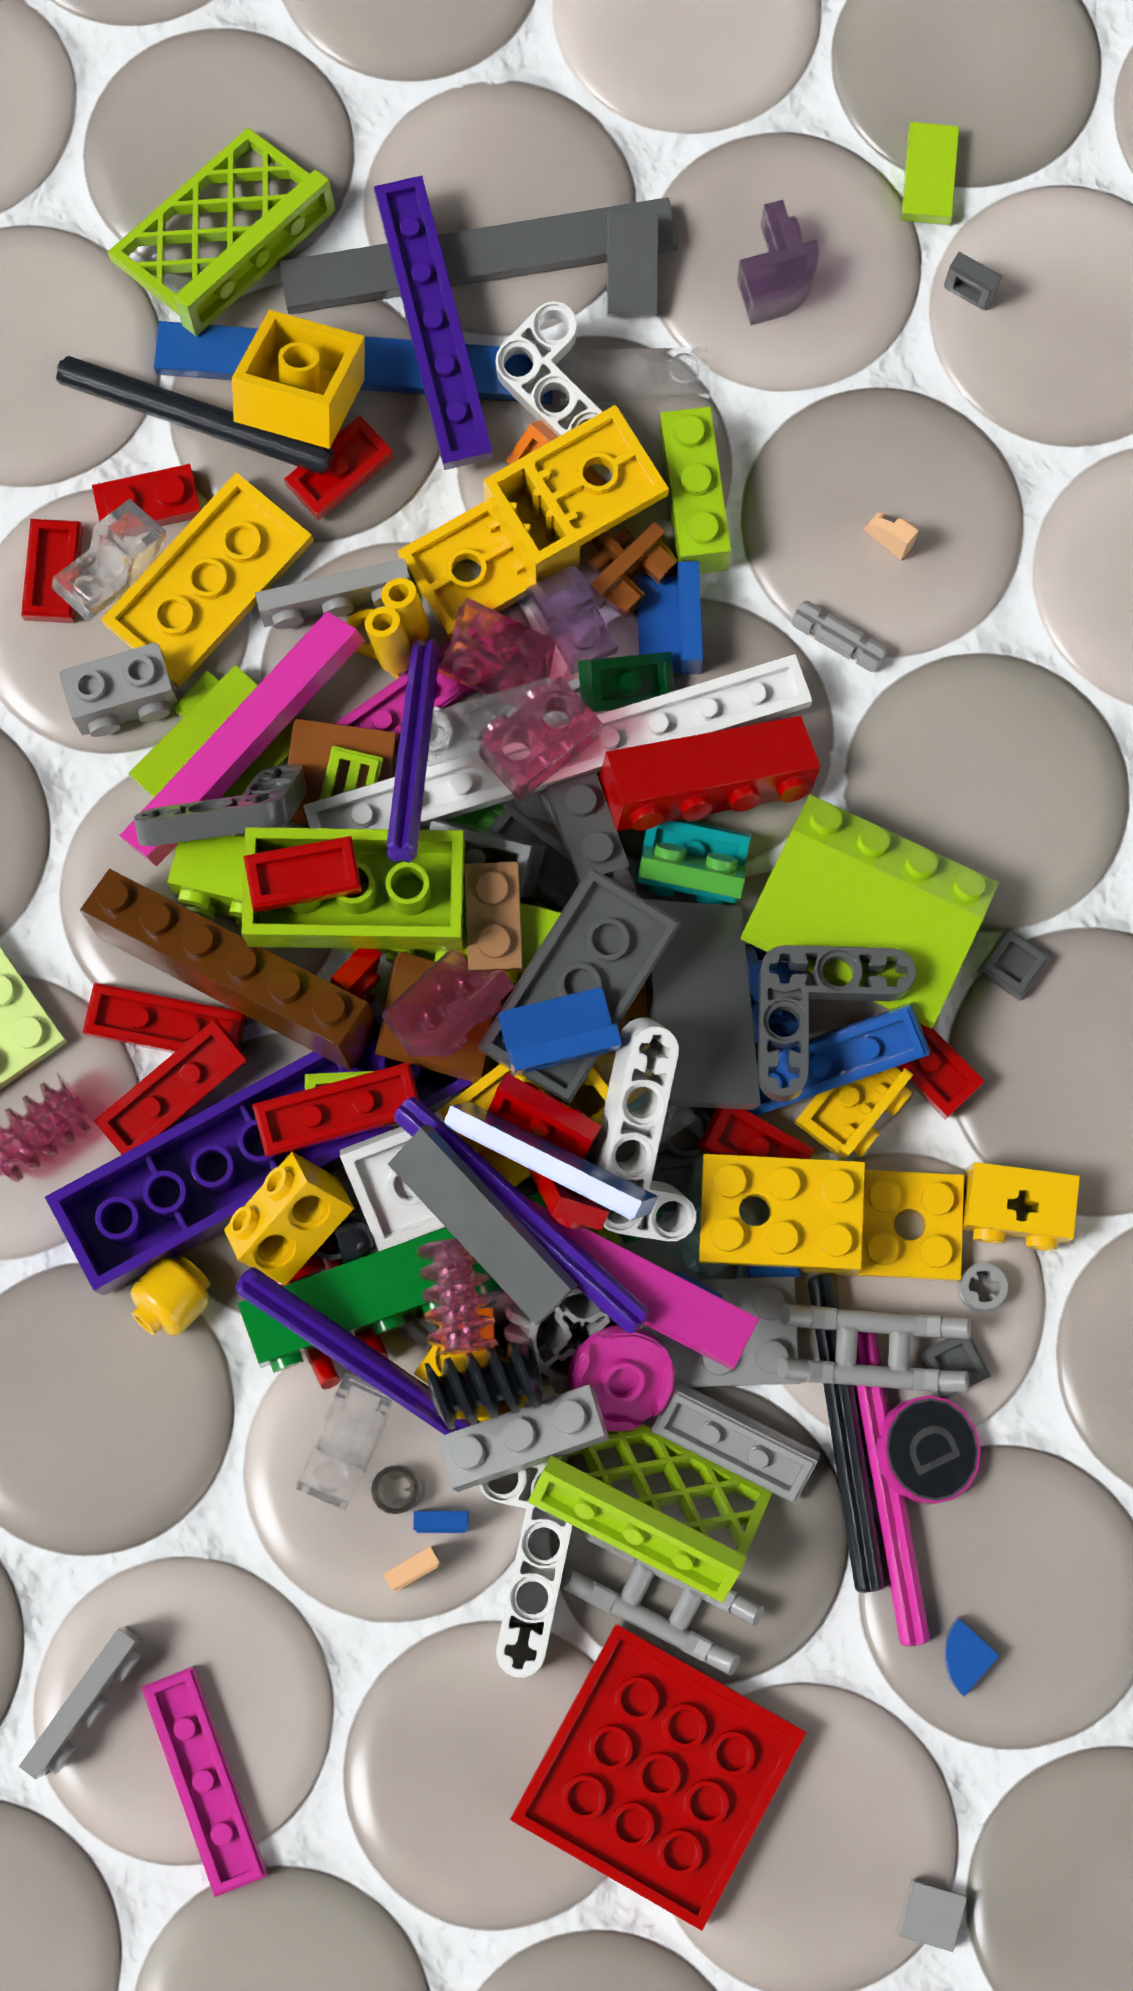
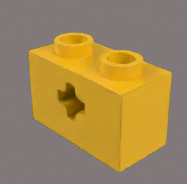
M973 1162L967 1167L963 1198V1230L974 1232L973 1240L978 1242L1005 1244V1236L1026 1239L1025 1247L1057 1251L1058 1243L1065 1244L1074 1239L1080 1176ZM1018 1196L1022 1197V1206L1031 1208V1212L1022 1217L1020 1221L1016 1220V1211L1007 1209V1204L1017 1199Z

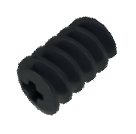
M532 1338L528 1342L527 1355L522 1354L515 1342L508 1343L506 1360L503 1361L493 1347L487 1348L485 1365L482 1366L472 1352L466 1353L462 1371L458 1370L450 1357L445 1358L441 1376H437L429 1363H424L436 1415L442 1418L449 1429L455 1428L458 1411L463 1412L470 1424L477 1423L478 1409L482 1405L492 1419L498 1418L500 1401L505 1400L514 1414L520 1411L521 1396L523 1395L527 1396L535 1409L541 1407L544 1388Z

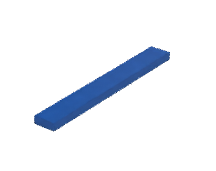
M159 321L154 361L156 375L232 380L233 374L259 328L209 325L198 336H195L183 327L181 322ZM365 336V379L360 390L425 395L412 341ZM465 344L479 399L518 402L498 380L495 360L497 351L501 346ZM518 354L511 356L506 361L504 368L512 376L521 377L530 372L533 363L525 355ZM553 390L546 392L542 396L541 404H552Z

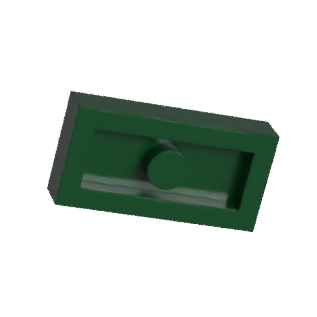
M672 652L578 660L582 712L615 710L675 691Z

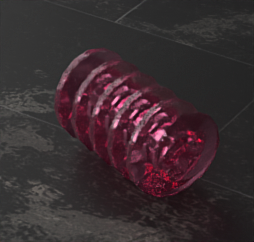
M58 1072L57 1076L61 1087L59 1090H55L44 1082L39 1085L44 1101L39 1103L28 1095L22 1098L26 1114L22 1116L10 1107L5 1110L9 1126L4 1128L0 1125V1176L5 1175L18 1183L24 1178L20 1162L36 1170L41 1166L38 1149L46 1155L54 1157L58 1154L55 1137L68 1145L75 1141L72 1124L85 1132L92 1129V1123L86 1107Z
M456 1238L429 1242L418 1247L417 1256L420 1259L433 1262L422 1268L419 1275L424 1281L436 1283L422 1292V1299L425 1302L439 1305L424 1315L427 1323L441 1326L440 1329L427 1336V1343L444 1348V1350L436 1353V1355L465 1354L487 1350V1348L498 1345L497 1339L481 1336L480 1331L495 1323V1317L478 1314V1308L492 1302V1296L476 1293L475 1290L476 1286L490 1280L489 1274L473 1271L472 1265L478 1262Z

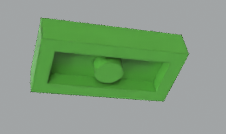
M658 842L655 848L645 846L638 874L639 878L741 899L747 867L737 865L738 860L736 858L720 853H708L707 858L687 855L685 847L667 842Z

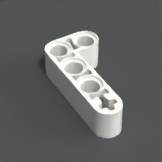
M552 301L538 307L501 345L497 351L495 362L498 380L502 386L536 420H541L559 437L600 414L602 411L556 366L575 344L577 322L575 314L570 307L564 303ZM555 318L563 321L568 327L567 334L559 340L545 338L540 332V327L548 319ZM513 355H525L531 360L533 367L528 374L516 377L506 371L504 368L505 363ZM550 390L563 392L569 399V404L561 412H548L540 403L542 396ZM600 464L589 466L606 483L611 480L612 472L606 466Z
M637 1018L630 1021L620 1034L622 1045L615 1054L593 1164L657 1195L658 1198L651 1214L630 1220L616 1212L608 1214L603 1226L614 1233L662 1241H678L685 1238L693 1230L696 1223L695 1208L673 1185L653 1181L652 1176L677 1064L679 1045L676 1037L658 1022L649 1018ZM652 1038L658 1041L656 1049H647L645 1054L639 1050L641 1043H650ZM646 1068H648L653 1073L652 1076H648L642 1072H645ZM638 1087H647L648 1098L646 1103L639 1109L628 1110L627 1098L629 1094ZM627 1140H636L637 1150L634 1156L625 1162H616L615 1153L617 1148ZM668 1201H676L677 1209L674 1216L668 1221L656 1222V1213L659 1207Z
M546 1462L518 1471L517 1486L508 1494L503 1495L493 1492L488 1482L479 1485L482 1493L488 1499L497 1503L526 1509L496 1647V1658L499 1666L506 1674L516 1678H525L533 1675L542 1666L573 1526L528 1502L547 1464ZM541 1527L552 1529L560 1540L558 1552L549 1559L535 1557L528 1547V1539L531 1533ZM538 1582L546 1588L548 1602L541 1611L529 1613L519 1606L517 1592L524 1583ZM512 1615L527 1623L544 1622L542 1633L531 1628L528 1645L529 1648L537 1651L535 1659L526 1658L523 1666L514 1665L513 1655L505 1652L507 1644H516L521 1626H509Z

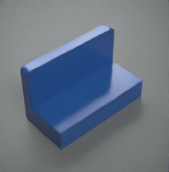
M699 561L678 562L677 575H671L660 585L650 576H639L636 580V586L645 593V600L637 608L639 654L672 652L673 675L700 674L703 650Z
M601 988L501 1011L498 1015L513 1076L617 1051L622 1045L617 1023L612 1024L604 991Z

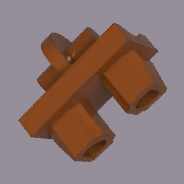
M655 521L625 551L623 548L634 537L624 527L613 538L604 532L592 539L594 546L599 552L588 561L589 566L598 573L610 563L590 584L593 593L589 596V600L599 609L607 604L610 608L628 618L645 600V593L630 580L642 569L660 585L677 570L679 561L669 547L664 544L665 531Z

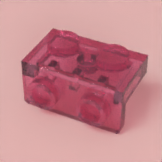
M467 597L457 610L451 643L439 659L438 672L517 709L536 699L547 687L556 640Z
M449 950L382 1013V1017L410 1057L432 1055L447 1057L458 1051L467 1042L466 1034L477 1023L490 1019L501 1009L502 1003L500 1001L515 986L504 970L469 973L468 964L458 950Z

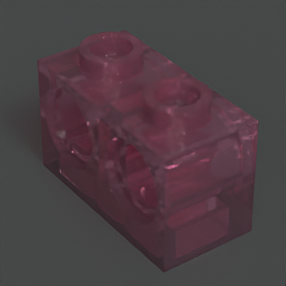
M561 676L549 686L545 682L537 684L521 700L523 706L510 717H507L504 713L497 716L481 732L483 738L480 740L479 756L519 802L599 738L602 722ZM551 711H560L568 716L570 723L562 728H554L544 721L543 716ZM510 743H521L530 750L531 754L523 760H513L504 754L503 748Z

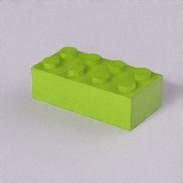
M245 827L244 856L352 836L362 893L254 913L244 863L241 934L248 947L463 950L465 874L463 830H420L417 857L407 863L403 860L393 862L388 858V829Z

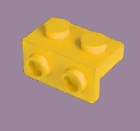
M893 1067L817 1094L797 1118L795 1124L842 1161H845L852 1151L862 1157L880 1134L873 1127L875 1122L884 1111H887L894 1117L913 1093L905 1086L913 1074L906 1068L901 1072L898 1068Z

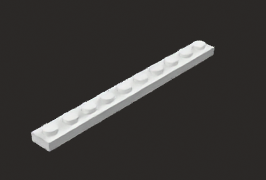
M796 654L429 766L426 770L420 828L430 825L431 821L451 819L547 789V786L594 772L599 773L601 772L606 751L753 725L809 708L813 700ZM395 777L304 805L309 827L328 829H389Z

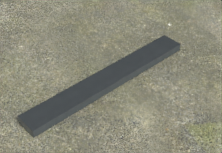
M669 197L440 234L438 239L450 286L456 287L607 262L608 212L658 213V253L677 250L678 240ZM387 243L279 261L288 314L400 296Z

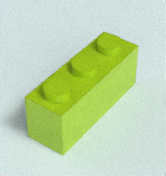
M711 407L660 412L658 439L664 481L669 488L667 503L675 557L679 562L699 561V574L728 571L731 546Z

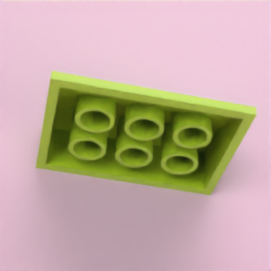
M809 794L740 939L766 952L784 945L893 948L902 950L910 956L915 964L916 975L911 989L906 996L899 1000L873 1002L890 1010L912 1002L919 1023L932 1029L979 930L999 882ZM807 960L808 966L806 970L813 973L816 961ZM830 961L822 968L824 979L839 986H845L852 980L851 969L842 961ZM861 962L863 971L859 986L867 987L866 983L869 976H882L886 978L887 986L894 987L898 979L905 976L904 974L896 973L894 964L890 963L885 964L881 973H866L869 962Z

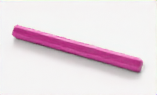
M858 1332L856 1364L882 1366L876 1333ZM855 1386L899 1641L906 1647L923 1645L929 1642L930 1636L905 1497L895 1492L880 1471L876 1453L877 1438L882 1434V1429L885 1423H882L890 1411L886 1388Z

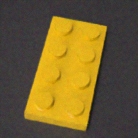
M236 472L101 618V621L108 630L131 649L157 643L161 649L168 675L172 683L179 689L257 604L255 593L271 589L314 542L312 534Z

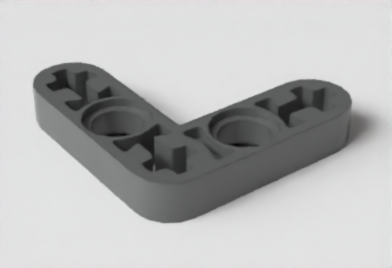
M287 764L260 771L243 795L163 806L140 812L134 816L139 844L142 846L163 845L245 833V827L276 828L290 821L307 794L302 765Z
M784 945L768 951L762 960L759 973L758 1081L763 1093L774 1101L787 1102L797 1098L805 1088L809 1069V999L887 1002L899 1000L907 995L915 980V964L910 956L898 949ZM784 960L788 961L790 970L806 971L808 966L807 960L816 961L812 975L814 986L805 984L808 974L791 975L790 982L783 984L779 983L778 974L770 973L769 970L777 969L779 961ZM836 960L844 962L852 971V980L845 986L837 987L830 985L826 982L822 973V968L825 964ZM861 962H869L866 973H881L885 964L890 963L894 964L896 973L904 974L905 976L900 977L894 987L887 986L886 978L882 976H869L866 983L867 987L859 986L863 971ZM785 1010L795 1015L799 1024L795 1034L781 1037L771 1031L768 1019L776 1011ZM767 1046L779 1050L799 1047V1053L790 1050L788 1054V1071L798 1076V1078L790 1080L788 1088H780L778 1079L769 1077L768 1073L776 1072L779 1063V1050L768 1052Z

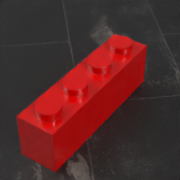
M801 716L606 751L599 781L616 831L632 828L643 831L654 828L663 822L679 819L696 821L711 813L726 810L743 812L754 808L758 804L779 800L786 803L798 801L811 794L821 766Z

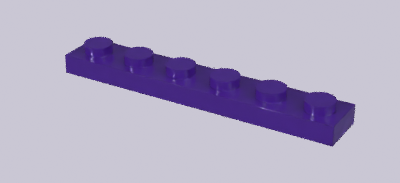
M423 176L374 186L375 198L444 470L492 460L493 451Z

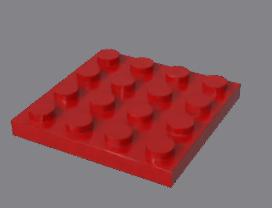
M615 1623L514 1809L510 1820L703 1931L807 1732Z

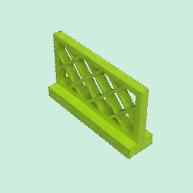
M247 127L108 251L110 261L180 316L182 326L193 335L198 336L336 211L330 181L316 169L309 174ZM250 148L263 157V167L236 168V160ZM292 179L298 184L288 194L270 195V180ZM263 181V196L235 197V182ZM228 183V198L201 200V191L209 184ZM263 209L262 217L252 226L235 227V211ZM228 212L227 227L200 229L201 213ZM193 214L192 229L166 231V222L174 215ZM227 241V249L218 257L200 258L201 242ZM192 243V259L165 260V245ZM157 245V261L135 262L129 257L139 246ZM192 272V280L178 293L175 294L165 286V274Z
M645 1424L626 1431L607 1430L609 1434V1440L558 1458L550 1456L528 1500L529 1503L723 1603L743 1569L747 1559V1552L772 1492L652 1432V1428ZM641 1443L652 1449L657 1460L637 1463L629 1445ZM616 1448L624 1466L604 1469L596 1451ZM583 1454L591 1472L585 1473L561 1461L562 1457ZM689 1468L699 1473L705 1485L686 1488L677 1469ZM663 1472L672 1491L653 1495L644 1476ZM631 1479L639 1498H633L615 1489L611 1482ZM736 1492L755 1502L753 1509L734 1513L725 1494ZM711 1497L720 1516L702 1520L692 1500ZM678 1503L688 1523H681L662 1513L659 1507ZM727 1528L736 1549L733 1550L712 1539L708 1532Z

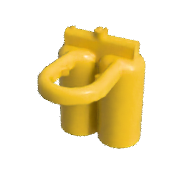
M396 578L386 583L381 592L384 607L360 610L346 620V623L354 628L365 622V629L371 641L368 645L362 643L354 653L377 659L383 670L390 673L396 679L409 669L412 644L418 639L424 641L430 631L429 621L416 586L407 578Z

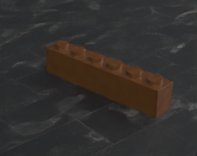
M110 868L80 909L98 938L351 1072L380 1029L367 1001L262 947H248L243 937Z

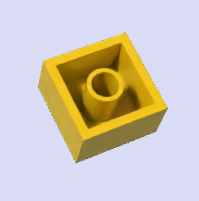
M269 309L232 376L234 422L330 449L365 379V336Z

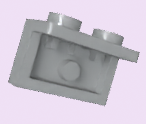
M157 643L70 667L60 672V679L71 717L82 735L90 733L93 737H101L118 731L120 724L140 719L141 722L160 720L170 714L169 710L173 709L179 702L173 683L168 675L161 649Z

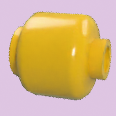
M180 1257L177 1261L171 1258H164L155 1263L131 1288L130 1294L133 1303L137 1307L131 1314L136 1322L151 1335H155L160 1330L165 1334L178 1336L208 1307L210 1299L207 1289L211 1286L210 1282L201 1270L185 1257Z

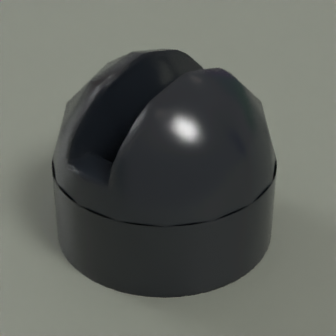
M344 1220L334 1230L344 1264L368 1256L374 1246V1238L369 1226L360 1220Z

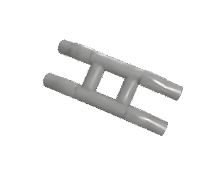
M784 1304L780 1309L779 1317L782 1325L819 1330H837L835 1362L780 1358L776 1368L779 1379L916 1391L968 1392V1371L909 1368L911 1336L970 1339V1317L912 1315ZM858 1332L890 1334L888 1366L856 1364Z
M587 1532L584 1533L585 1540L635 1566L621 1594L572 1569H568L562 1576L561 1589L728 1675L734 1674L740 1663V1656L688 1628L702 1600L753 1626H756L762 1618L764 1606L733 1590L729 1591L725 1600L721 1603ZM654 1575L683 1589L669 1619L640 1605Z

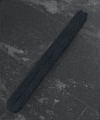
M66 356L58 363L56 381L63 386L320 475L325 474L332 466L334 449L332 447L330 449L234 422V415L231 411L71 356Z
M825 1273L811 1276L808 1280L811 1306L842 1309L836 1275ZM815 1329L820 1361L835 1362L837 1330ZM823 1384L854 1587L859 1593L880 1591L884 1589L885 1583L854 1385Z

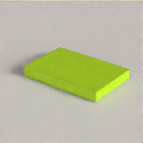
M235 665L128 773L129 776L154 798L258 685ZM294 719L221 798L243 795L260 771L284 765L288 761Z

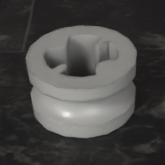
M975 1264L962 1273L961 1280L957 1286L958 1294L963 1304L971 1310L979 1312L989 1311L1001 1305L1006 1298L1008 1292L1007 1278L1003 1271L993 1264ZM976 1273H986L987 1282L996 1284V1294L991 1293L987 1295L989 1302L979 1301L978 1293L969 1290L970 1280L976 1281L979 1279Z

